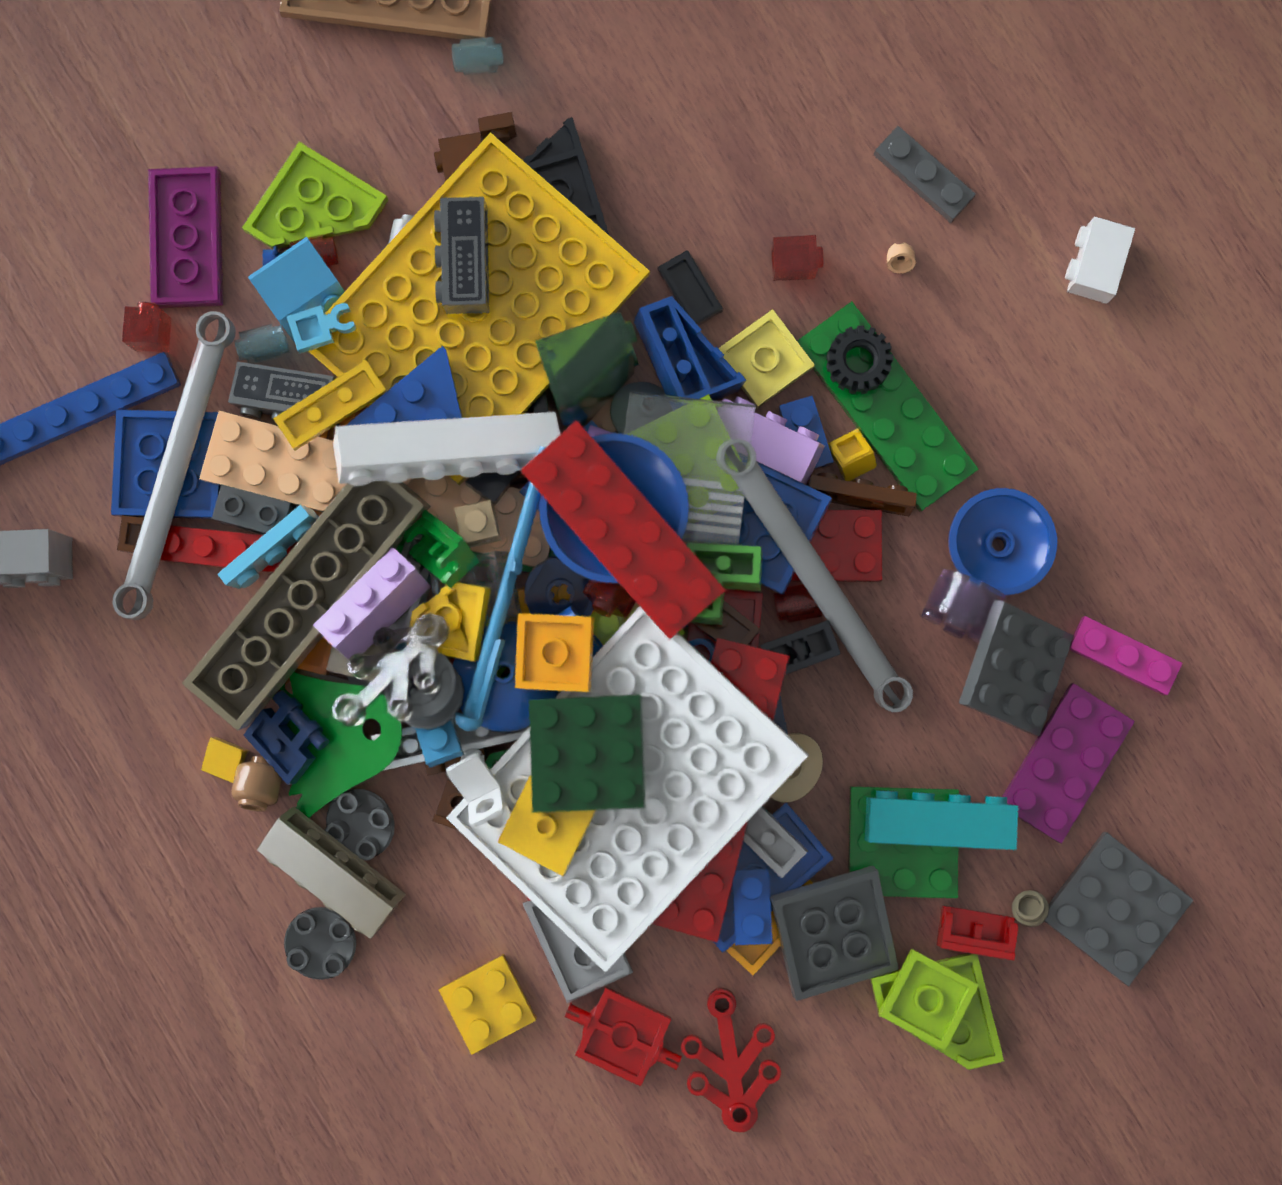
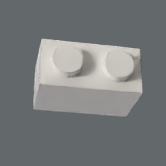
M1095 216L1086 227L1081 226L1075 241V246L1080 247L1077 259H1071L1065 275V279L1070 280L1067 292L1107 304L1117 293L1135 228Z

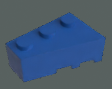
M672 296L639 308L634 324L673 412L708 394L713 402L736 393L747 381L740 372L737 373L723 358L724 354L719 348H715L701 333L702 329Z

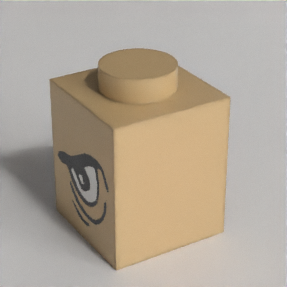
M490 500L454 508L460 536L470 548L502 541L495 508Z

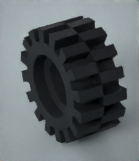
M858 325L856 329L849 327L844 333L840 332L836 336L827 354L826 360H828L826 367L827 372L830 371L831 373L830 379L832 382L836 381L839 384L838 388L841 390L846 388L850 390L849 393L851 394L856 392L866 394L871 389L874 391L884 382L892 368L893 354L890 353L892 349L890 342L886 344L884 341L886 336L883 333L878 335L875 333V328L870 327L869 330H866L864 325ZM861 347L868 350L873 357L872 368L864 373L852 371L846 363V355L851 349Z

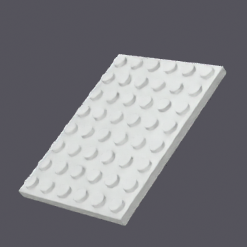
M641 607L630 616L592 658L591 692L562 691L556 698L620 695L642 696L646 808L597 810L564 876L498 843L497 841L531 775L529 727L490 769L502 786L505 812L473 828L469 822L468 803L463 799L446 817L604 972L618 960L809 756L679 633L669 640ZM494 802L485 804L478 814H483L490 810Z

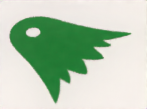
M293 672L290 676L293 695L287 692L285 683L280 689L284 690L290 698L295 697L302 704V711L310 720H316L322 726V733L329 740L328 745L322 750H318L312 743L308 745V750L316 758L298 782L292 784L288 793L289 796L302 794L296 808L310 818L327 803L350 788L377 775L391 764L401 744L402 727L399 715L393 711L386 701L385 695L366 686L325 681ZM371 718L377 720L381 726L380 736L376 740L367 739L363 733L364 722ZM290 720L287 726L297 735L300 729Z

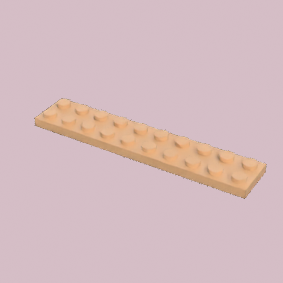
M222 411L218 412L199 478L205 482L234 487L287 501L293 505H303L323 512L347 484H339L333 446L334 440L316 437L294 451L278 426ZM444 476L438 480L411 478L403 482L431 506L428 512L458 535H460L454 508L487 501L466 485L465 481L469 477L460 486L449 476ZM509 487L494 506L502 541L471 547L473 552L507 560L525 499L519 492L521 489ZM538 510L536 511L522 560L523 565L535 567L537 564L545 561L551 549L542 530L540 512Z

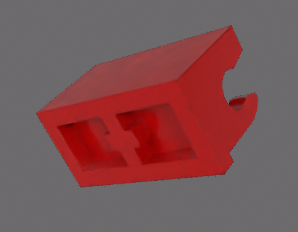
M942 905L936 945L942 949L1014 961L1018 923H1015V918L1010 916Z

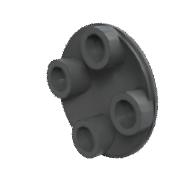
M365 789L347 790L332 801L327 811V827L325 831L362 860H370L379 855L392 841L395 829L393 814L387 803L371 791Z
M315 907L303 911L292 920L285 934L284 949L287 956V964L291 969L312 979H328L338 976L348 967L355 955L356 935L353 927L338 913L326 907Z

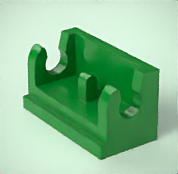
M425 509L421 514L422 517L405 532L403 540L409 543L416 535L421 534L420 542L413 546L409 554L448 588H451L480 561L460 535Z

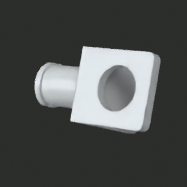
M468 749L463 752L464 755L461 756V761L448 767L446 772L447 776L467 801L469 822L473 828H476L503 814L505 806L502 786L484 763V755H481L482 753L478 749ZM494 802L490 810L483 814H478L485 804Z

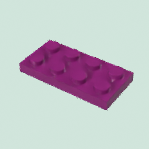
M1071 683L1002 797H1008L1007 804L1018 805L1019 819L1057 843H1062L1135 721L1076 684Z

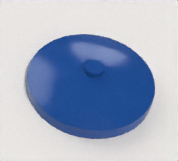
M610 433L592 436L596 443L682 539L689 517V501L683 478L672 460L652 443L632 435ZM541 495L539 512L542 530L555 555L571 570L586 578L605 583H619Z

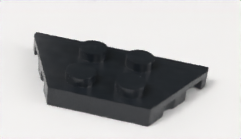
M573 117L567 118L563 122V127L550 139L547 137L537 146L536 151L532 155L526 156L523 161L609 235Z

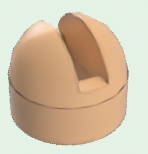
M904 242L898 245L895 243L889 248L887 253L889 270L894 273H906L914 268L916 260L911 245ZM904 256V259L898 260L897 257Z

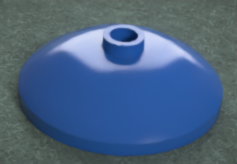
M996 488L975 495L959 509L950 526L948 545L951 560L958 573L967 583L988 594L1008 596L1032 588L1046 576L1055 560L1057 533L1048 511L1035 498L1019 490ZM994 539H1000L1003 542L1004 547L1002 551H997L993 548L992 542Z
M504 623L500 640H505L481 725V727L491 731L514 732L530 727L529 700L555 699L559 692L558 690L515 688L518 624ZM485 627V628H484V633H483V638H482L481 649H482V645H483L484 638H485L486 631H487V628H488V627ZM455 658L452 666L462 678L465 691L462 706L460 707L464 711L478 661ZM502 667H507L511 670L510 676L506 679L497 677V672Z

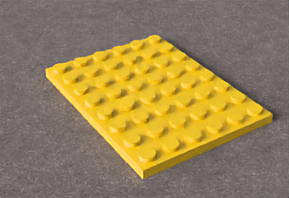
M490 132L325 313V315L329 314L338 304H348L351 311L342 314L339 317V322L346 324L353 321L356 330L348 334L338 331L332 332L334 343L309 350L308 352L337 378L366 360L387 392L443 346L448 353L463 418L525 414L648 278L650 271ZM484 197L488 209L489 313L446 314L442 303H437L435 284L436 281H442L441 268H437L435 263V246L441 245V232L435 231L434 211L440 210V198ZM461 475L449 476L459 486L467 478Z

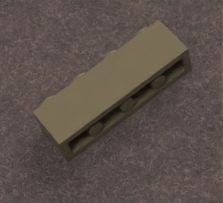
M294 806L277 819L257 848L269 863L281 868L294 879L298 886L309 890L323 902L325 907L338 913L351 924L353 929L370 939L384 926L406 896L402 890Z

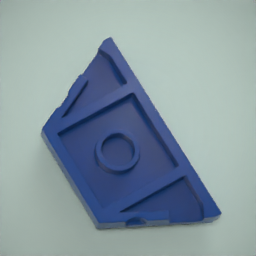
M443 346L440 347L345 426L463 418L446 349Z

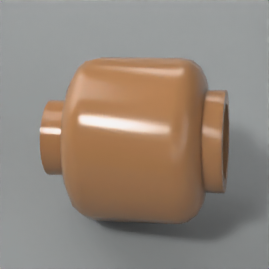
M253 756L250 762H244L237 766L232 786V797L238 801V807L242 809L264 812L267 810V807L277 803L282 778L263 757Z

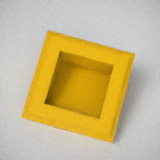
M858 428L828 443L831 455L845 481H851L877 466L874 451Z
M210 737L201 770L233 783L236 768L239 764L244 763L249 750L220 738Z

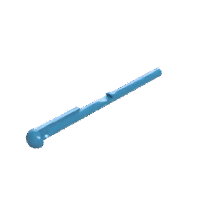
M540 446L538 454L546 447ZM531 482L528 485L463 714H455L457 725L465 731H474L483 723V715L505 640H500V636L512 598L517 574L521 575L522 560L541 496L540 492Z

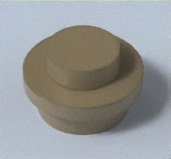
M1027 890L1019 893L1013 900L1012 913L1016 921L1021 925L1036 927L1047 919L1049 906L1046 898L1041 893Z

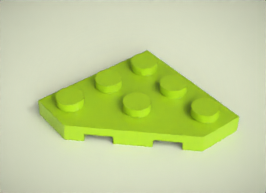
M299 141L242 229L272 249L273 246H277L278 249L294 246L305 237L312 242L370 229L389 199L387 195Z
M967 953L937 960L936 962L974 981L979 986L946 1051L916 1035L914 1036L955 1060L968 1070L1004 1062L978 954ZM900 970L870 979L878 1013Z

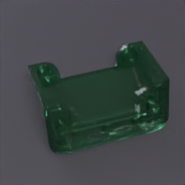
M621 311L535 341L564 430L576 420L583 427L634 375V367L639 365L632 343L638 342L631 320L624 322Z

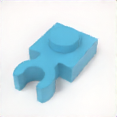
M346 303L338 304L326 315L323 307L320 305L286 316L297 351L303 353L334 343L332 332L338 331L348 334L356 330L353 321L346 324L339 322V317L342 314L351 311L349 305Z

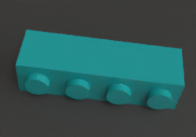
M876 791V798L866 797L865 841L869 843L1017 850L1018 805L1007 804L1008 797L985 796V803L971 802V795L949 794V801H935L934 793L912 792V799H898V792Z

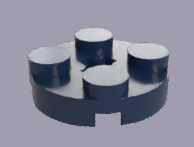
M557 556L548 557L545 561L537 564L529 573L524 587L525 602L530 613L536 615H557L569 606H573L580 616L589 617L597 600L595 581L574 572ZM566 584L568 586L567 592L571 594L569 599L561 598L559 602L554 601V593L551 591V588Z

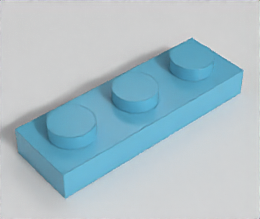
M299 505L221 570L218 576L226 586L240 589L252 585L260 577V571L268 565L278 563L287 555L286 550L296 541H300L319 518L313 509Z

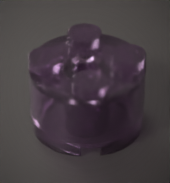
M944 569L940 576H938L920 616L937 625L945 624L943 631L954 637L962 639L964 634H968L967 637L979 643L994 600L1006 602L1007 597L986 583L981 582V585L969 581L970 576Z

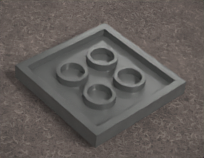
M994 600L959 704L1029 734L1040 736L1074 635L1004 601Z
M1103 832L1048 904L1049 914L1044 922L1122 983L1130 986L1194 900L1110 834Z
M874 866L770 896L791 992L796 1001L899 970L879 874Z

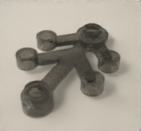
M424 614L415 621L413 627L392 630L388 627L380 628L374 634L373 642L385 653L367 656L361 653L354 654L347 662V670L358 679L367 677L373 670H383L357 696L347 693L338 697L332 707L334 718L346 727L360 725L365 720L366 708L393 681L392 699L387 705V711L397 721H405L410 718L414 710L413 704L408 700L412 662L421 654L420 671L414 678V684L424 694L434 693L440 686V678L435 673L437 648L446 641L449 635L447 621L440 615ZM390 636L388 641L383 643L384 639ZM398 643H409L400 652L388 653L393 651ZM363 662V665L356 670L357 666ZM431 677L430 682L423 685L425 680ZM404 704L403 709L397 712L398 707Z

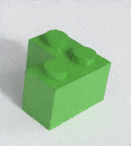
M687 544L690 550L725 589L761 591L763 562L761 546ZM724 593L689 623L722 625Z

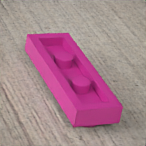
M1086 616L1081 618L1069 649L1163 696L1169 694L1183 664Z

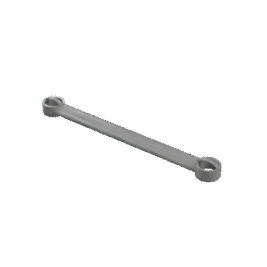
M217 311L203 314L196 324V334L199 338L125 583L113 595L112 604L114 610L118 615L127 619H143L153 608L154 600L150 592L224 348H227L235 338L236 330L234 324L228 317ZM218 319L217 335L213 342H208L205 330L209 323ZM136 589L135 604L131 612L127 614L123 607V598L130 590Z
M742 439L725 441L717 452L719 468L724 473L732 476L874 689L876 703L891 712H900L906 709L913 698V690L910 683L898 676L756 462L754 447ZM739 443L746 448L748 452L746 466L742 464L731 447L732 444ZM725 452L731 460V462L733 463V465L738 470L737 472H735V470H732L727 466L725 462ZM898 681L902 684L904 695L901 700L895 695L888 683ZM883 690L894 704L893 706H889L884 702Z

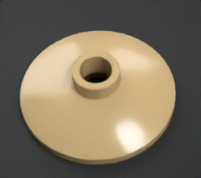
M787 734L809 756L770 796L776 801L792 802L802 798L810 792L820 777L823 765L821 749L816 741L805 734Z

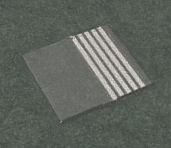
M630 392L624 434L644 439L663 451L675 464L685 483L689 501V517L682 541L701 544L739 545L745 496L732 476L724 473L719 468L717 452L719 447L730 439H742L750 444L752 443L756 405ZM739 443L732 444L731 447L742 464L746 466L748 462L746 448ZM725 452L724 455L727 466L730 469L735 470V472H737L738 470L733 465V463L731 462V460Z

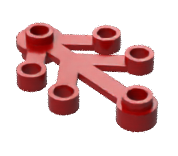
M716 988L709 994L707 1006L709 1012L717 1018L723 1059L705 1047L701 1039L696 1035L684 1037L681 1042V1050L685 1057L689 1059L696 1058L725 1079L728 1085L729 1096L710 1084L706 1074L701 1071H694L688 1076L687 1088L693 1095H702L722 1110V1120L725 1126L731 1131L741 1133L750 1130L755 1125L758 1118V1110L755 1104L769 1084H773L780 1079L781 1069L778 1063L771 1059L764 1060L759 1066V1075L747 1091L743 1092L742 1077L762 1049L774 1042L775 1033L773 1028L767 1023L756 1025L753 1029V1037L738 1057L731 1018L736 1009V999L730 990ZM719 998H725L729 1002L728 1008L724 1011H720L715 1007V1002ZM759 1030H769L770 1038L767 1041H760L757 1038ZM690 1040H694L699 1044V1049L694 1053H690L685 1049L686 1043ZM768 1065L776 1068V1074L771 1078L763 1075V1070ZM695 1077H701L705 1081V1085L701 1089H694L691 1086V1081ZM743 1108L747 1115L743 1120H736L733 1117L734 1110Z

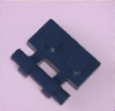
M281 690L273 697L274 702L280 707L275 713L272 708L262 709L243 735L268 764L274 768L287 785L298 782L316 758L308 750V745L312 743L318 750H322L328 745L329 740L322 733V726L316 720H310L302 711V704L295 697L290 698L284 690ZM290 720L300 729L297 735L287 726Z

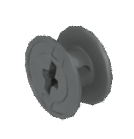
M425 648L407 651L395 659L385 674L383 684L386 701L393 711L400 716L402 721L414 728L427 730L443 726L454 718L462 706L465 692L462 678L446 656L434 649ZM423 686L428 688V690L425 692H423L420 689Z

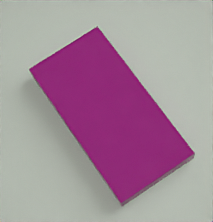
M218 166L148 169L151 306L153 308L223 306L220 169Z

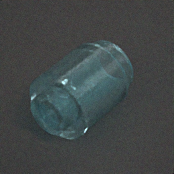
M494 37L461 39L460 43L452 44V59L455 72H463L464 75L497 73L498 65H504L502 44H496Z
M271 323L240 331V339L234 340L240 361L247 360V363L259 364L282 358L283 353L290 352L282 325L273 326Z

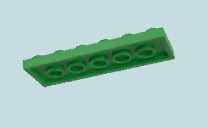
M851 301L797 340V342L815 364L813 368L815 373L859 429L898 484L908 488V492L917 493L915 506L921 512L975 473L978 467L894 356L890 373L874 391L871 389L866 394H861V392L851 394L849 393L850 390L846 388L844 390L838 388L839 384L836 381L832 382L830 379L831 373L830 371L827 372L826 365L828 360L826 359L836 336L840 332L844 333L849 327L856 329L858 325H864L866 330H869L871 327L853 301ZM856 347L847 353L846 363L852 371L864 373L872 368L873 357L865 348Z

